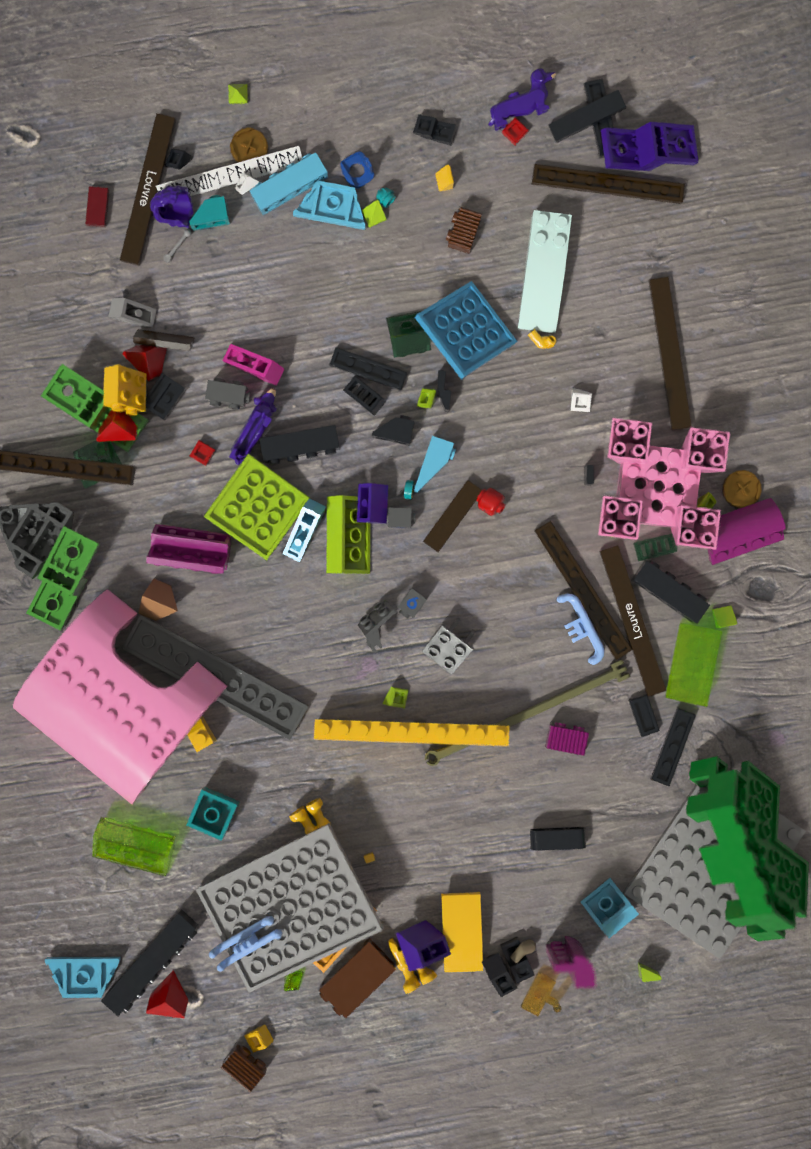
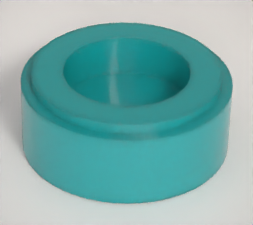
M407 480L405 483V499L412 500L415 485L413 480Z

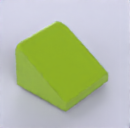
M731 605L712 609L716 628L737 625Z
M638 963L639 977L643 982L662 980L658 971Z

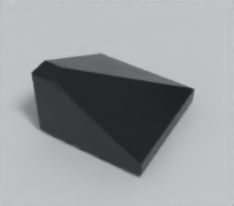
M172 148L165 166L180 170L193 157L186 151Z

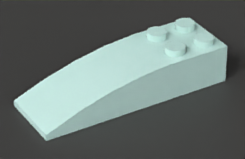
M533 211L518 329L532 331L535 329L540 332L556 333L572 219L570 214Z

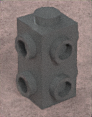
M214 378V380H208L205 399L212 406L221 407V404L229 405L228 408L240 410V407L245 408L246 403H249L251 392H248V388L244 386L243 382L233 381L231 384L225 383L224 379Z

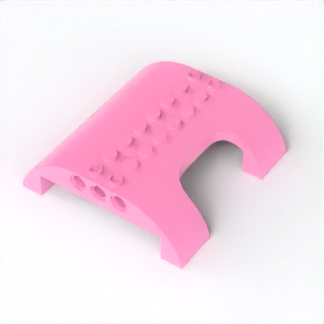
M106 590L90 603L60 636L20 689L13 703V708L133 805L144 792L146 785L209 706L219 698L227 688V685L199 662L193 665L172 686L157 687L151 684L117 655L114 646L120 630L126 629L138 613L110 590Z

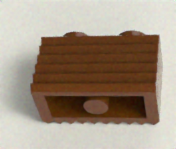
M460 207L459 212L455 211L452 218V223H455L453 230L449 229L446 241H449L448 247L470 254L482 214Z
M237 1044L223 1061L221 1068L251 1092L265 1076L267 1068L262 1060L259 1058L255 1059L250 1055L251 1052L245 1046L240 1047Z

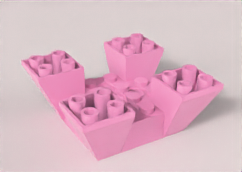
M612 418L608 458L620 464L617 496H603L598 535L638 540L640 524L669 527L676 545L716 549L721 510L698 508L696 506L700 473L725 472L730 432L690 428L681 449L649 446L652 423ZM657 463H661L664 466L663 472H659L656 469ZM637 479L642 481V489L636 488L635 481ZM655 482L661 484L662 489L660 492L655 490ZM674 484L680 486L681 491L679 494L674 492ZM653 501H657L659 503L660 507L658 511L652 508Z

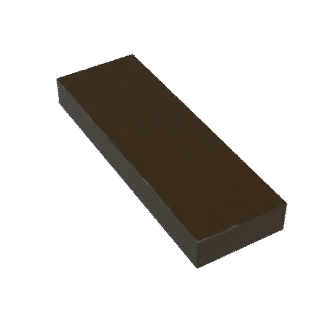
M138 329L133 336V343L190 351L194 345V337Z

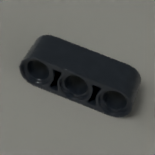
M584 827L530 829L531 850L586 848V830Z

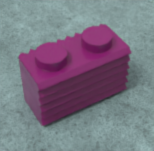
M555 722L554 725L549 724L545 747L547 749L585 756L589 733L585 731L584 727L573 726V729L566 728L564 723Z

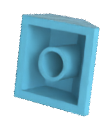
M611 878L581 901V904L608 938H611L639 915Z

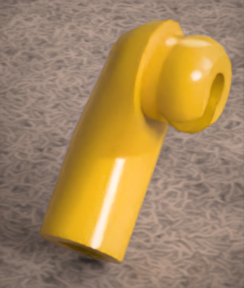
M535 329L528 334L538 348L550 349L554 347L557 341L552 335L540 336Z

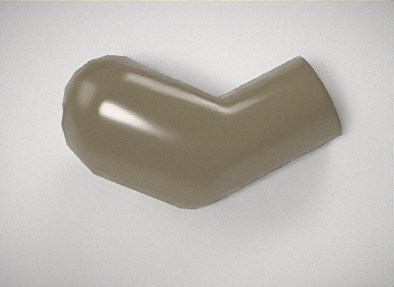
M531 939L522 942L510 958L515 963H518L524 955L535 951L536 943Z

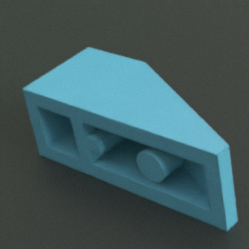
M432 436L414 489L415 493H418L448 463L449 459L453 460L456 451L453 448L454 443Z
M310 498L308 499L283 552L284 555L298 562L301 561L320 523L326 506Z

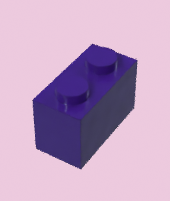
M375 483L358 484L357 522L387 524L388 485Z

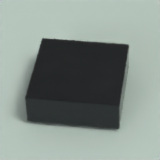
M586 465L584 466V486H591L594 484V466Z

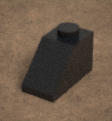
M400 415V418L395 417L373 431L372 438L410 446L415 421H411V417Z
M499 953L490 955L481 961L489 980L500 997L518 989Z

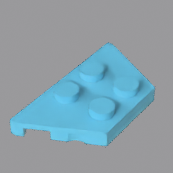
M317 180L312 190L303 198L299 207L293 211L294 217L362 230L366 228L355 187Z
M47 957L45 963L49 965L53 973L52 977L55 983L58 984L63 998H102L121 957Z

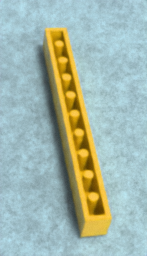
M315 719L314 739L508 747L509 726Z

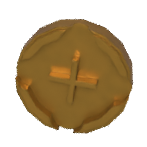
M243 128L234 134L230 142V150L235 161L239 163L267 155L268 144L265 136L259 130Z
M738 470L729 474L722 486L725 500L736 508H743L758 501L762 492L761 483L756 475L747 470Z

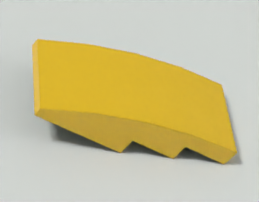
M480 892L441 894L443 935L451 952V955L444 958V972L483 971V964L481 962L483 961Z

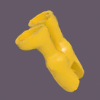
M320 797L310 801L305 806L314 817L316 826L312 823L304 806L289 815L292 822H300L303 825L305 834L330 823L322 814L321 807L323 802Z
M394 938L388 940L396 966L403 972L405 977L403 985L405 994L416 990L421 983L423 985L427 984L437 977L433 969L425 967L417 969L419 981L414 972L409 971L403 952L400 951Z

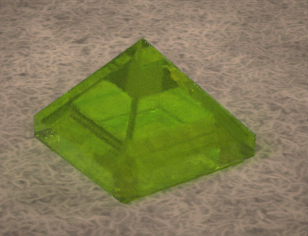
M295 971L284 977L283 990H299L303 971Z

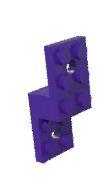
M649 122L636 130L606 127L601 130L605 166L608 169L651 171L665 163L695 165L699 163L694 125Z

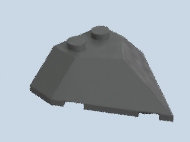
M58 502L0 506V529L7 547L13 555L16 569L32 579L38 576L63 526L72 530L74 512Z

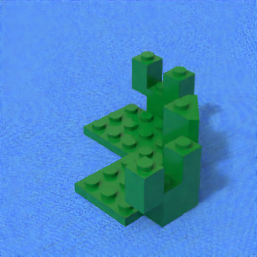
M718 756L691 762L689 779L700 788L707 786L708 793L689 796L686 815L697 823L710 820L718 843L702 845L699 848L712 885L733 883L739 897L737 900L727 901L725 920L736 927L747 926V935L758 942L785 939L786 930L796 929V916L799 918L807 917L809 862L778 840L780 785L750 761L741 762L740 772L738 770L728 771V764Z

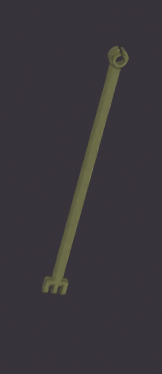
M623 659L610 664L611 670L493 725L514 726L615 678L618 682H621L631 676L629 673L621 675L622 672L627 670L626 666L618 668L619 665L624 663ZM448 745L437 751L429 750L425 754V760L428 759L430 754H434L436 758L434 761L427 760L426 763L430 766H435L439 763L440 759L470 745Z

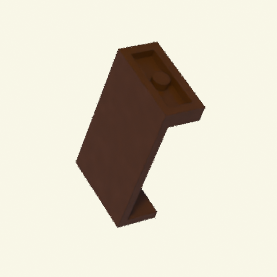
M369 937L364 942V946L325 984L322 983L320 985L319 995L325 1002L329 1001L334 1006L333 1010L339 1016L343 1015L346 1019L396 970V964Z

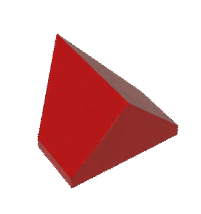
M138 345L124 351L122 354L138 371L146 373V379L150 381L161 375L167 348Z
M111 410L99 427L96 438L97 442L136 440L138 426L129 415H126V412Z
M174 970L150 995L146 1014L185 1018L188 998Z

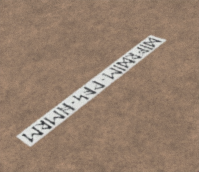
M292 147L157 185L156 188L159 191L167 186L187 187L190 196L236 184L243 172L253 178L285 170L286 166L291 163L296 164L302 159L300 147Z

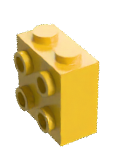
M119 364L105 367L103 406L112 408V411L126 412V415L135 416L139 412L146 411V373Z

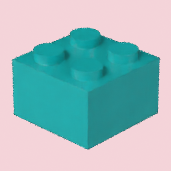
M204 787L201 789L186 826L222 841L240 801Z

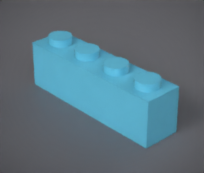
M309 153L303 156L300 162L296 164L291 163L281 173H274L268 178L269 180L256 184L250 190V193L262 215H265L312 188L317 180H326L328 173L317 153Z

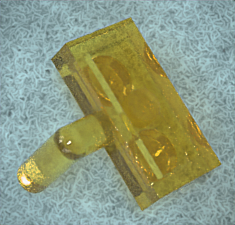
M538 971L521 1004V1008L539 1016L545 1003L553 1006L555 1012H560L561 1006L559 1001L550 996L556 981Z

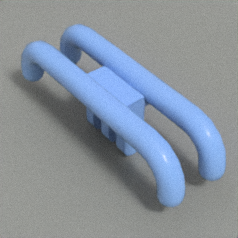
M565 593L559 595L557 601L559 603L569 601L578 616V619L564 625L566 629L574 627L573 630L568 632L569 636L575 633L578 635L571 639L574 643L588 636L595 649L594 655L589 657L588 662L592 665L598 664L604 657V646L581 601L573 594Z
M267 916L214 947L209 952L210 958H215L219 953L236 944L233 948L234 954L217 965V970L221 972L232 963L270 941L281 938L283 932L280 929L274 930L260 939L255 935L256 931L267 925H272L274 917Z

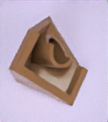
M154 578L142 595L138 613L157 621L178 610L172 586Z

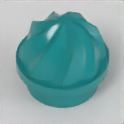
M381 188L377 192L376 199L379 200L381 206L383 205L387 208L394 202L396 196L393 194V190Z

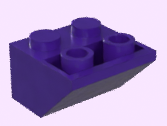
M427 920L396 933L409 971L425 968L451 955L445 936Z

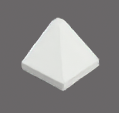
M243 172L235 190L243 195L255 187L259 181Z
M572 388L571 411L590 412L592 393Z

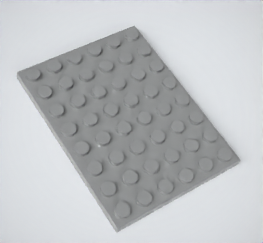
M695 785L688 797L708 793L707 786L700 788L698 785ZM687 797L623 893L721 959L742 928V926L736 927L725 920L727 901L737 900L739 897L733 883L712 885L699 848L702 845L718 843L710 820L697 823L686 815ZM779 813L778 840L794 850L806 831Z
M330 823L196 889L222 942L267 916H273L274 923L256 931L255 935L257 938L260 939L277 929L283 932L281 938L270 941L234 962L249 993L384 929ZM236 944L227 948L229 955L234 954L233 948Z

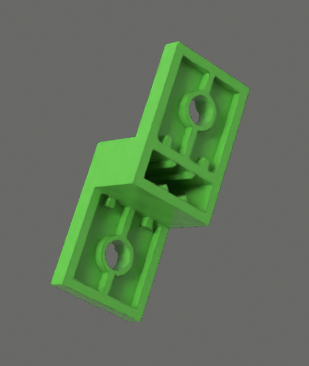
M61 364L41 394V397L97 433L99 427L112 410L110 407L103 406L104 391L63 364ZM67 386H72L73 393L70 396L64 395V388ZM140 414L130 416L138 426L136 440L149 421ZM136 440L111 442L129 452Z
M63 526L37 578L42 583L26 614L58 630H63L88 580L84 575L100 544ZM71 547H76L78 550V555L75 558H71L68 554ZM52 599L56 600L58 604L55 610H51L48 607V603Z

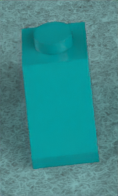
M213 195L210 199L204 200L189 221L192 230L230 224L227 202L224 196Z

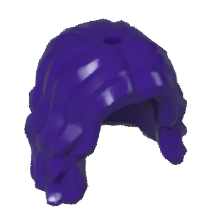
M167 186L159 190L150 202L151 211L155 219L160 223H167L173 227L189 228V221L194 213L192 199L187 187Z

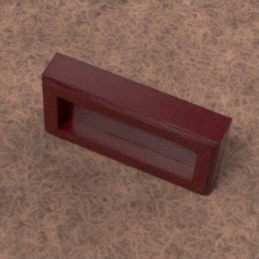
M89 186L85 221L87 226L106 227L109 198L108 188Z

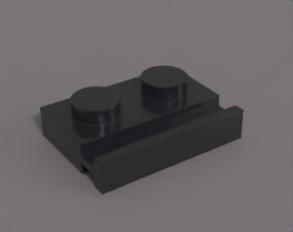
M162 373L146 396V408L165 421L186 389Z

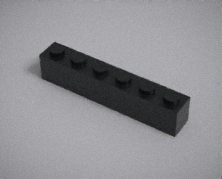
M181 909L108 991L101 1002L117 1017L122 1012L126 1014L133 1006L131 1001L135 997L139 999L146 991L144 987L147 983L152 984L159 976L157 972L161 968L165 970L172 962L170 957L173 954L177 956L185 947L182 944L186 939L190 941L197 934L195 929L198 924Z

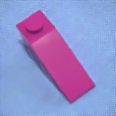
M230 344L222 360L277 386L284 372V368L275 361Z

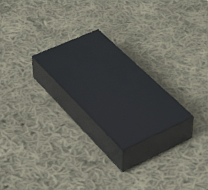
M647 694L628 700L641 737L660 731Z

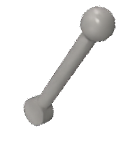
M189 229L184 230V235L170 253L164 255L165 262H171L172 255L186 237L191 235Z

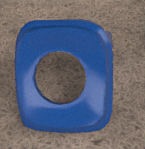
M361 151L355 152L340 162L342 173L352 187L360 188L374 178L372 164L369 158ZM352 165H362L364 167V174L358 178L353 177L350 174Z

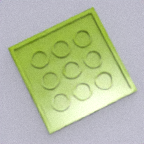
M248 453L204 514V517L259 556L268 560L300 515L303 506L310 497Z

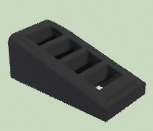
M356 376L343 389L345 393L373 416L377 414L386 402L383 397ZM360 384L357 390L354 393H352L351 391L356 387V385ZM366 389L365 392L360 396V398H358V395L362 392V390ZM369 394H372V396L367 400V402L364 403V400L369 396Z

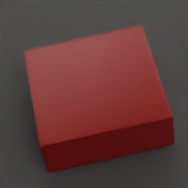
M516 117L502 130V134L515 146L529 132Z
M198 440L189 456L207 466L216 450Z

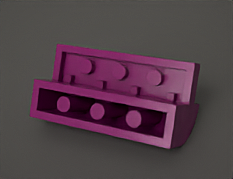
M772 498L720 516L716 549H708L709 561L712 565L784 540L783 530L786 529L784 519Z
M155 524L151 533V548L146 556V563L155 566L163 565L176 569L184 568L193 571L223 574L224 570H227L229 563L231 535Z
M565 936V944H562L560 941H553L546 945V953L554 973L569 972L575 988L596 987L594 968L578 940Z

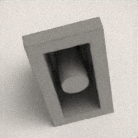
M112 298L108 317L124 323L153 328L157 309L126 298Z

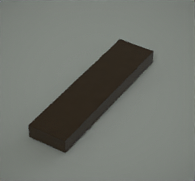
M467 480L423 542L436 552H439L473 506L482 490Z

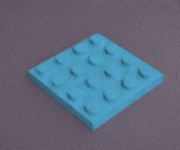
M472 281L415 316V319L461 379L517 342Z

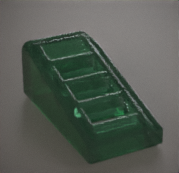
M672 533L633 543L638 561L677 552ZM664 539L668 540L670 550L666 549ZM656 541H660L662 552H659ZM648 543H652L654 554H651ZM643 544L646 550V556H643L641 545Z

